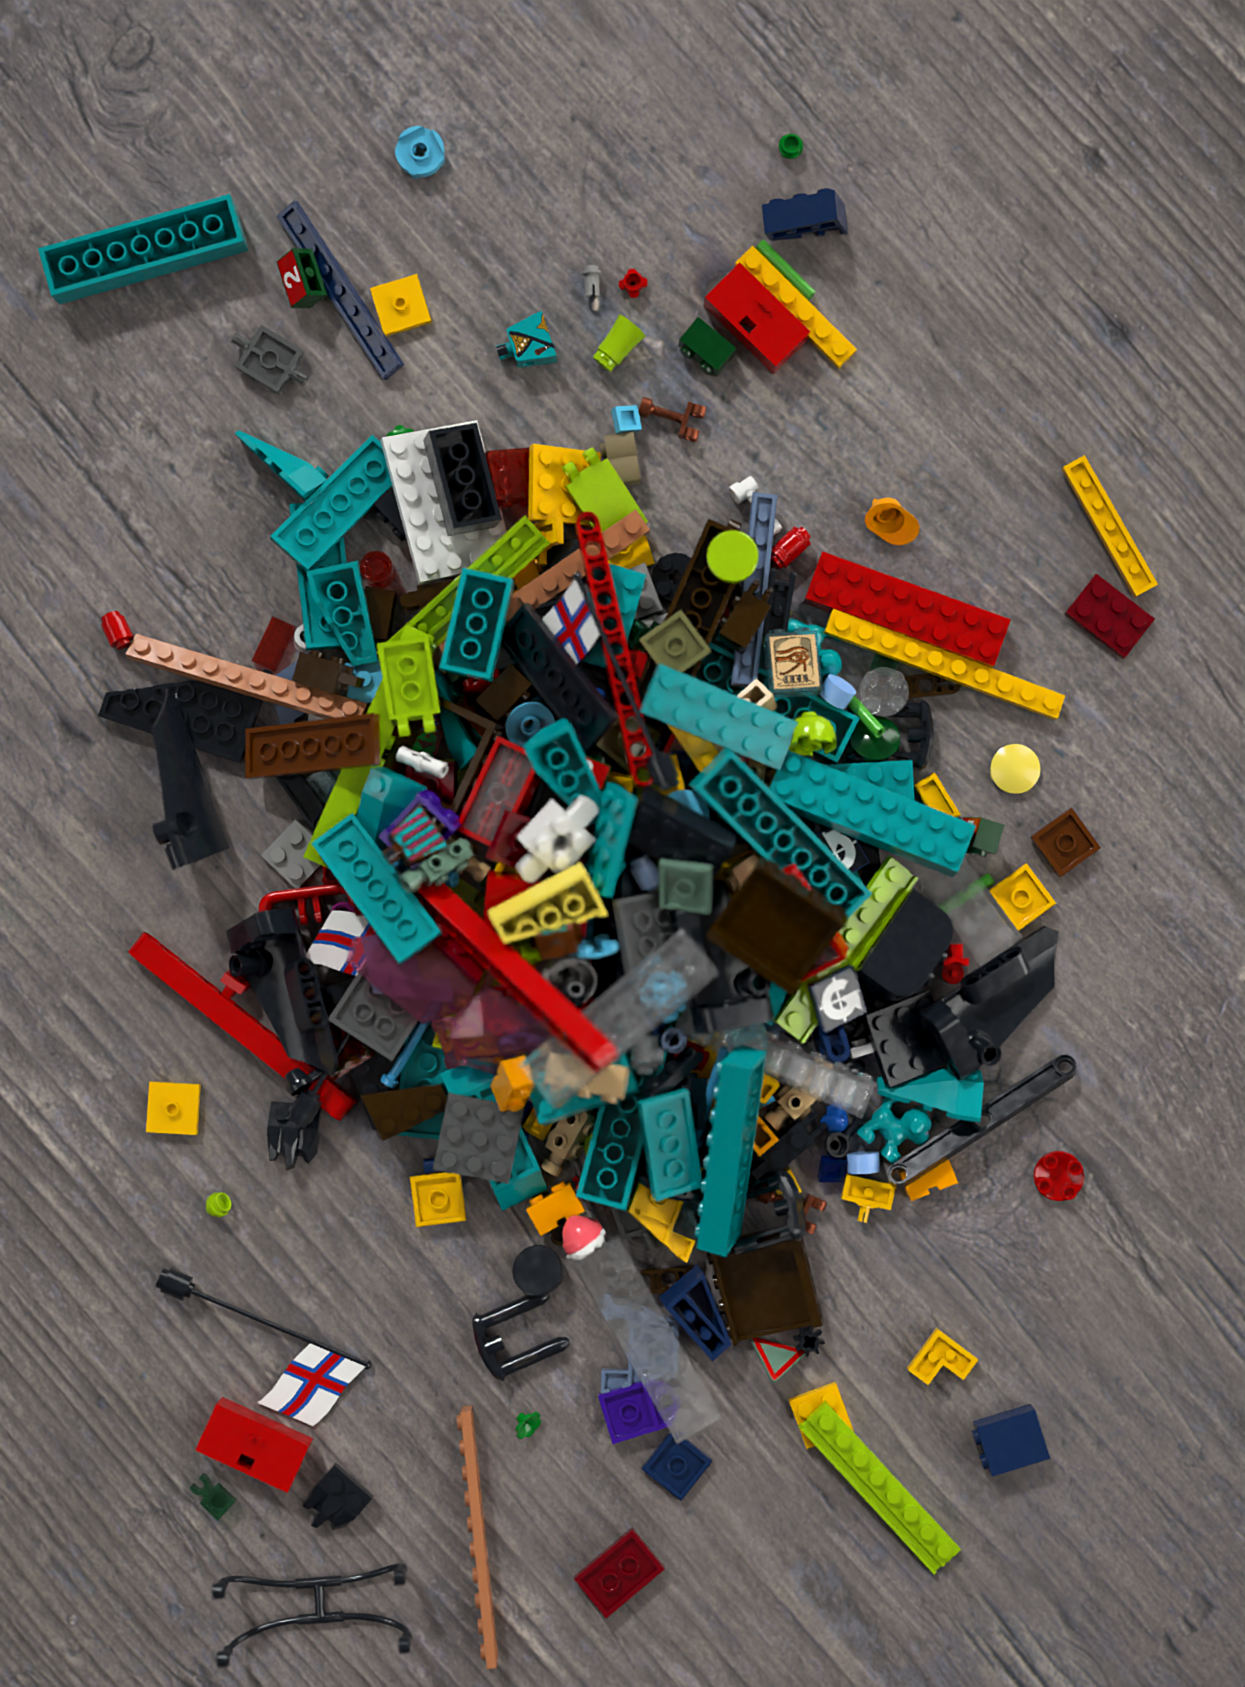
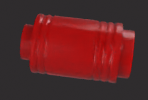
M794 526L772 547L770 562L779 570L787 568L792 561L811 545L809 541L811 538L810 534L803 527L798 529Z

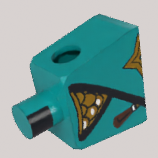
M542 311L508 327L506 332L509 342L496 346L499 359L503 360L514 356L518 368L557 362L556 352Z

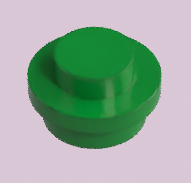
M795 134L784 135L779 141V152L784 158H797L803 150L801 138Z

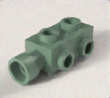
M461 838L420 864L417 869L412 872H405L399 876L401 885L409 894L418 890L422 883L426 888L432 884H435L436 887L449 879V873L454 870L456 873H459L470 865L468 861L473 856L469 842Z

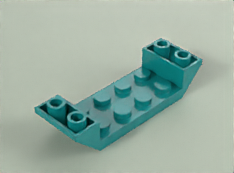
M474 1057L440 1073L447 1092L497 1102L490 1085L494 1076L498 1075L489 1060ZM521 1126L509 1184L489 1180L502 1211L547 1190L541 1170Z

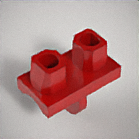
M950 944L945 951L948 955L940 965L944 966L941 975L948 984H957L964 976L961 966H969V958H963V944Z

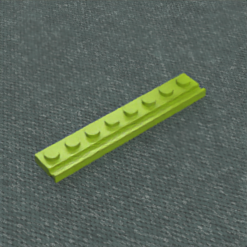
M524 515L467 569L512 579L540 554L550 542ZM461 574L387 642L399 641L405 626L409 625L435 637L434 643L439 646L447 638Z
M887 856L866 887L872 894L848 918L845 928L842 927L839 930L840 935L849 947L846 959L800 982L797 991L793 996L789 997L773 1022L791 1036H794L799 1042H806L818 1024L807 985L847 965H852L856 969L918 880L916 876L912 875L908 869L893 857Z
M826 1401L816 1408L803 1423L798 1425L800 1430L934 1575L937 1573L936 1570L941 1566L943 1567L961 1550L957 1543Z

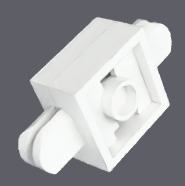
M579 796L566 811L551 799L517 836L529 850L516 865L517 872L525 881L534 883L548 868L556 874L570 868L593 844L596 839L585 827L598 814V808L590 798Z

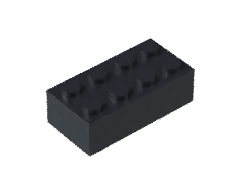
M477 423L428 431L423 442L447 536L495 528L502 518Z
M646 785L636 802L626 843L659 861L661 859L712 865L713 881L732 852L737 834Z

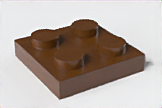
M1072 808L1067 809L1030 836V839L1058 877H1062L1101 849Z

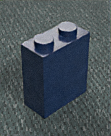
M1031 1404L973 1421L975 1430H971L976 1446L980 1445L983 1453L979 1455L983 1470L988 1469L992 1477L1050 1459L1036 1410Z

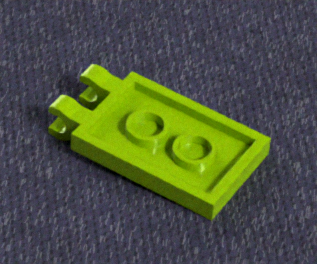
M593 447L582 453L589 466L581 472H578L572 461L561 467L571 482L565 488L582 513L590 511L597 515L602 532L634 510H637L645 523L648 522L608 458L600 461ZM588 521L589 525H590L591 528L593 529V528H594L593 523L590 522V521Z
M429 636L377 644L389 720L397 719L399 736L411 735L409 721L423 719L425 733L435 732L436 726L433 714L441 713Z

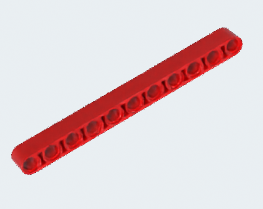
M590 511L583 512L576 520L575 532L590 599L602 627L605 620H612L616 624V629L613 631H608L604 627L603 630L610 645L616 644L621 647L622 654L615 657L620 668L627 673L626 682L640 711L641 704L600 522L594 513ZM590 521L593 523L594 528L590 531H585L581 528L580 523ZM594 545L599 549L600 553L596 556H591L586 552V548ZM595 570H600L605 574V579L597 581L593 579L591 573ZM606 595L610 598L611 603L607 606H602L598 603L597 597ZM600 636L599 639L615 711L619 717L617 720L630 778L636 787L645 788L646 785L650 786L652 784L651 776L649 781L641 782L637 779L636 773L640 769L648 771L646 763L650 761L648 757L652 755L651 749L632 706H623L620 703L619 697L626 693L621 681L614 677L616 670ZM629 719L636 720L639 729L631 732L626 729L625 722ZM634 744L641 745L644 748V755L641 757L634 756L631 752V746Z
M422 883L420 888L413 892L425 911L592 1072L598 1073L618 1057L617 1049L612 1042L508 943H504L501 937L445 883L437 887L435 884H432L428 888Z
M143 932L128 951L133 958L283 1078H285L289 1071L295 1068H300L306 1074L318 1069L310 1064L288 1057L276 1034L232 999L227 1000L223 997L221 990L149 933ZM328 1076L317 1092L321 1095L319 1100L323 1102L321 1108L338 1121H342L357 1102L352 1095ZM318 1080L315 1081V1082L309 1087V1089L313 1090L314 1087H315V1085L317 1084Z

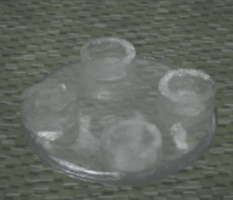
M887 667L876 668L867 672L860 682V701L874 715L882 717L894 715L905 706L908 700V684L900 671Z

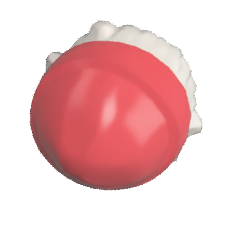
M574 1215L567 1219L562 1232V1246L567 1253L568 1259H583L593 1253L595 1248L602 1247V1243L605 1242L604 1234L606 1232L596 1218Z

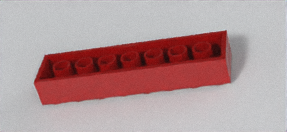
M823 551L818 559L803 601L805 604L830 613L834 608L991 668L995 666L1011 621L1009 618Z

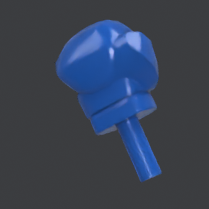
M829 1089L831 1105L826 1106V1114L821 1117L820 1122H826L828 1125L826 1129L829 1133L842 1132L848 1127V1116L844 1105L837 1102L836 1089Z

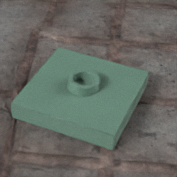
M661 859L659 862V908L679 909L710 915L712 911V865Z

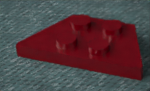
M431 917L443 933L431 943L477 986L485 968Z

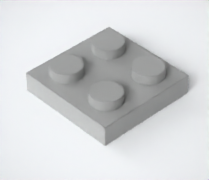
M296 819L261 855L295 889L301 888L322 866L303 857L312 834Z

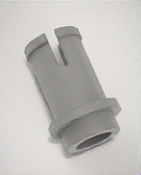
M597 265L584 266V271H582L585 281V298L590 299V296H592V299L600 297L599 275H601V271Z

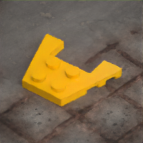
M637 1181L627 1207V1212L676 1257L687 1263L695 1241L673 1232L684 1201L669 1198L655 1201L652 1198L651 1190Z

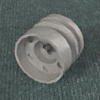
M564 955L560 958L542 959L536 964L535 970L558 992L566 983L575 981L581 983L585 991V999L582 1004L587 1002L593 995L597 986V980L588 959ZM571 989L572 993L578 994L577 990Z

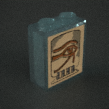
M807 627L797 628L794 630L795 632L775 629L766 634L763 641L768 690L774 695V698L816 696L823 690L817 630L810 631V628Z

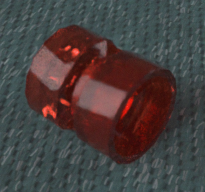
M370 551L361 559L360 572L372 587L386 588L395 580L396 568L389 556L384 552Z

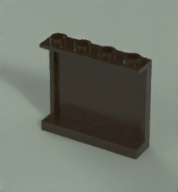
M761 857L714 921L706 937L793 996L799 988L801 980L842 927L845 928L849 916L846 915V911L839 905H832L824 900V896L817 890H810L802 885V881L793 874L788 875L783 872L775 861L771 859L766 860Z
M770 1229L741 1235L739 1239L759 1234ZM780 1233L763 1238L762 1241L765 1242L768 1240L780 1237ZM803 1238L799 1242L793 1239L742 1255L731 1254L729 1251L727 1256L724 1257L706 1252L709 1265H714L716 1274L713 1275L715 1289H720L722 1299L719 1300V1306L722 1315L726 1314L728 1324H725V1329L729 1339L733 1340L734 1346L743 1340L811 1325L813 1328L823 1326L824 1319Z

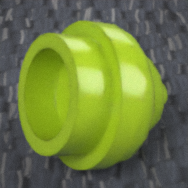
M215 1192L206 1200V1212L211 1216L223 1217L231 1209V1200L223 1192Z

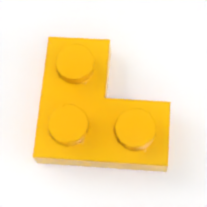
M936 1327L910 1362L907 1370L927 1385L930 1384L943 1365L964 1380L978 1359Z

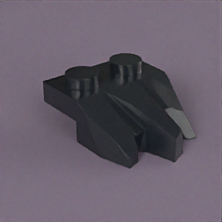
M271 1101L267 1125L269 1161H275L279 1155H283L286 1170L295 1168L298 1156H302L306 1163H310L318 1152L321 1107L311 1124H307L305 1128H302L288 1119L290 1114L288 1111L293 1103Z
M335 1463L310 1490L303 1507L306 1509L313 1508L317 1511L311 1522L312 1527L318 1528L328 1519L331 1522L332 1530H336L350 1524L372 1500L373 1495Z

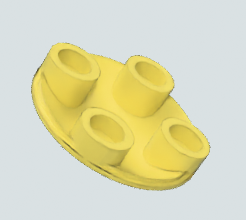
M1020 744L1007 745L994 755L990 766V777L1005 792L1012 794L1023 793L1031 789L1038 781L1040 763L1036 754L1030 748Z

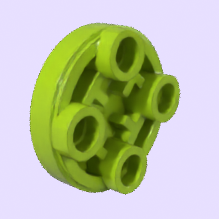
M726 531L717 535L710 543L707 551V565L712 574L719 580L731 584H737L751 576L758 563L756 544L748 535L740 531Z

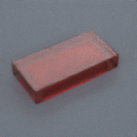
M272 616L251 661L276 672L296 627Z

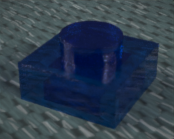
M821 1156L817 1175L819 1182L844 1183L848 1164L846 1157Z

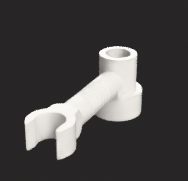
M751 476L740 483L736 482L728 487L729 494L737 504L742 503L746 499L751 503L752 493L758 489L756 481ZM776 519L773 536L782 529L781 524Z

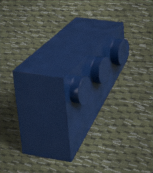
M830 188L820 189L817 193L810 195L805 193L796 194L793 198L786 200L776 198L770 200L767 204H762L764 232L770 241L802 238V234L817 232V237L825 236V231L840 230V234H848L845 204L836 191Z
M696 1264L664 1292L659 1299L698 1346L714 1361L732 1344L715 1305L704 1273Z

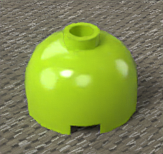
M805 712L801 715L802 717L794 720L798 724L793 731L792 740L788 748L791 752L801 756H813V751L824 749V754H827L836 749V735L834 727L829 720L818 716L815 712Z

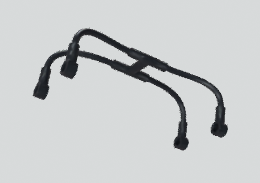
M396 1563L353 1576L341 1577L339 1575L295 1579V1581L268 1580L247 1576H227L221 1578L218 1583H213L212 1585L213 1600L225 1598L226 1588L230 1582L271 1587H295L296 1589L314 1588L315 1613L299 1614L298 1617L279 1619L241 1634L225 1646L222 1651L217 1652V1667H229L233 1648L260 1632L288 1624L333 1623L350 1619L379 1622L399 1629L403 1632L402 1637H399L398 1640L399 1654L410 1653L412 1634L404 1624L374 1614L344 1613V1611L326 1612L324 1587L341 1586L344 1583L369 1579L394 1571L395 1586L406 1585L407 1566L403 1563Z

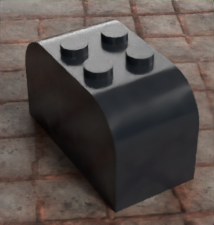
M912 889L909 891L855 969L860 989L875 1000L890 1004L916 993L923 985L927 986L935 975L932 973L935 966H940L946 959L948 954L945 951L953 938V924L947 913L916 890Z

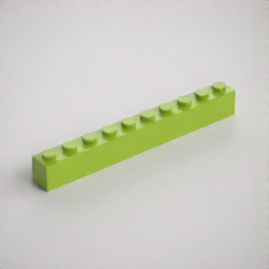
M409 625L405 626L400 640L429 636L432 656L437 647V644L434 643L435 637ZM383 678L367 714L376 713L380 715V765L341 770L303 855L304 858L326 868L329 867L311 843L351 813L357 818L362 791L370 770L375 767H383L386 761L382 758L385 749L391 750L396 739L392 733L395 727L398 726L397 719L389 720Z

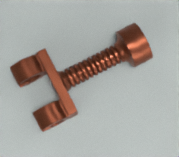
M643 396L638 411L640 417L647 418L653 414L667 420L670 419V421H677V423L681 424L678 437L697 442L700 431L686 427L689 415L704 419L707 409L705 406L688 402L685 414H681L672 410L662 409L659 406L657 407L653 404V399Z
M768 1184L762 1185L760 1189L767 1187ZM773 1191L757 1196L756 1200L766 1205L768 1202L774 1203L775 1201L782 1200L784 1196L782 1197V1195H778ZM808 1193L803 1203L805 1217L810 1206L824 1212L827 1205L826 1201ZM805 1219V1232L814 1234L817 1227L816 1224Z

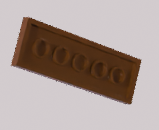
M376 713L245 729V778L253 780L380 765V715Z

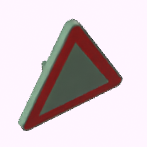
M760 1337L751 1339V1343L772 1383H776L805 1354L804 1349L797 1351L794 1346Z

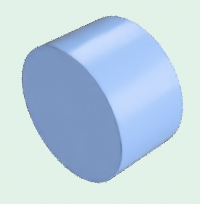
M833 674L828 675L818 690L824 700L840 709H845L856 694L852 685Z
M856 1151L846 1154L849 1174H870L881 1171L879 1151Z

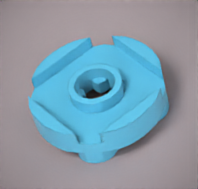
M413 126L406 129L400 135L395 148V155L400 168L409 174L410 177L414 179L428 177L436 173L443 166L445 148L441 137L436 131L426 129L423 126ZM417 147L421 149L426 148L427 151L423 157L414 155Z

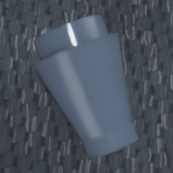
M679 1028L667 1029L661 1038L663 1048L670 1053L682 1052L687 1048L685 1033Z

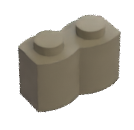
M634 432L604 435V443H600L602 458H608L625 486L641 484Z

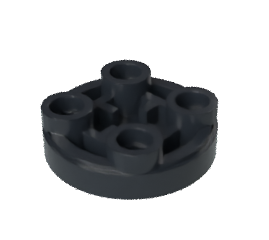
M533 1245L527 1247L515 1259L513 1265L514 1281L521 1291L531 1297H543L551 1294L564 1280L562 1260L554 1250L547 1246Z

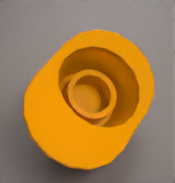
M875 498L872 501V506L866 513L864 520L866 527L892 545H904L915 540L920 528L918 520L905 510L896 499L882 498L878 500Z

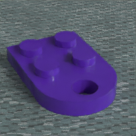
M661 1378L639 1381L625 1388L620 1387L610 1390L608 1393H598L612 1444L661 1430L670 1425L678 1413L677 1393L669 1382ZM669 1394L673 1398L672 1403L666 1407L661 1406L658 1402L660 1395Z

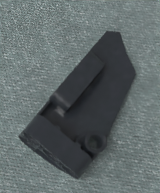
M166 688L163 706L152 726L165 819L153 823L152 829L160 845L171 842L166 845L164 850L170 866L174 870L230 847L211 800L209 783L176 697L169 688Z
M717 879L712 881V911L710 915L669 909L679 971L682 979L686 981L694 1032L701 1034L715 1033L774 1020L769 996L771 981L706 937L714 921L731 900L725 883ZM755 977L760 981V985L756 990L752 986V981Z
M295 908L261 911L228 929L226 934L231 954H237L230 957V973L233 977H246L288 1057L310 1064L323 1070L330 1076H334L339 1062L316 969L313 962L306 956Z
M1047 926L1041 927L963 977L960 981L961 986L917 1013L918 1020L933 1047L959 1081L980 1069V1066L983 1064L987 1066L997 1064L1001 1059L1002 1052L1000 1047L1055 987L1054 958L1059 931Z

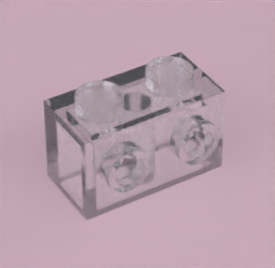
M632 1036L631 1067L633 1071H637V1074L642 1076L653 1075V1071H659V1065H664V1050L659 1048L658 1036Z

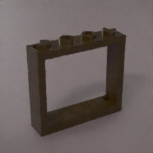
M438 695L440 706L486 727L452 805L450 806L442 801L439 802L446 810H452L459 818L497 736L501 737L505 727ZM423 719L409 721L411 735L400 737L398 732L383 767L401 774L405 764L397 761V752L401 746L412 750L424 724Z

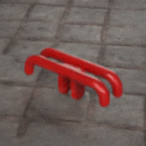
M341 883L268 893L261 899L258 912L272 910L273 906L279 902L297 900L301 925H307V899L312 898L315 911L314 917L317 923L323 922L321 897L345 894L351 906H354V902Z

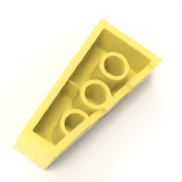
M580 862L488 911L504 943L537 935V932L548 929L552 931L566 924L574 922L578 924L592 917L599 916L600 918L608 915Z

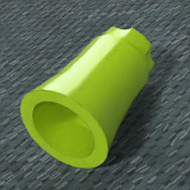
M619 314L611 330L598 346L593 359L606 371L611 372L646 336L635 324Z

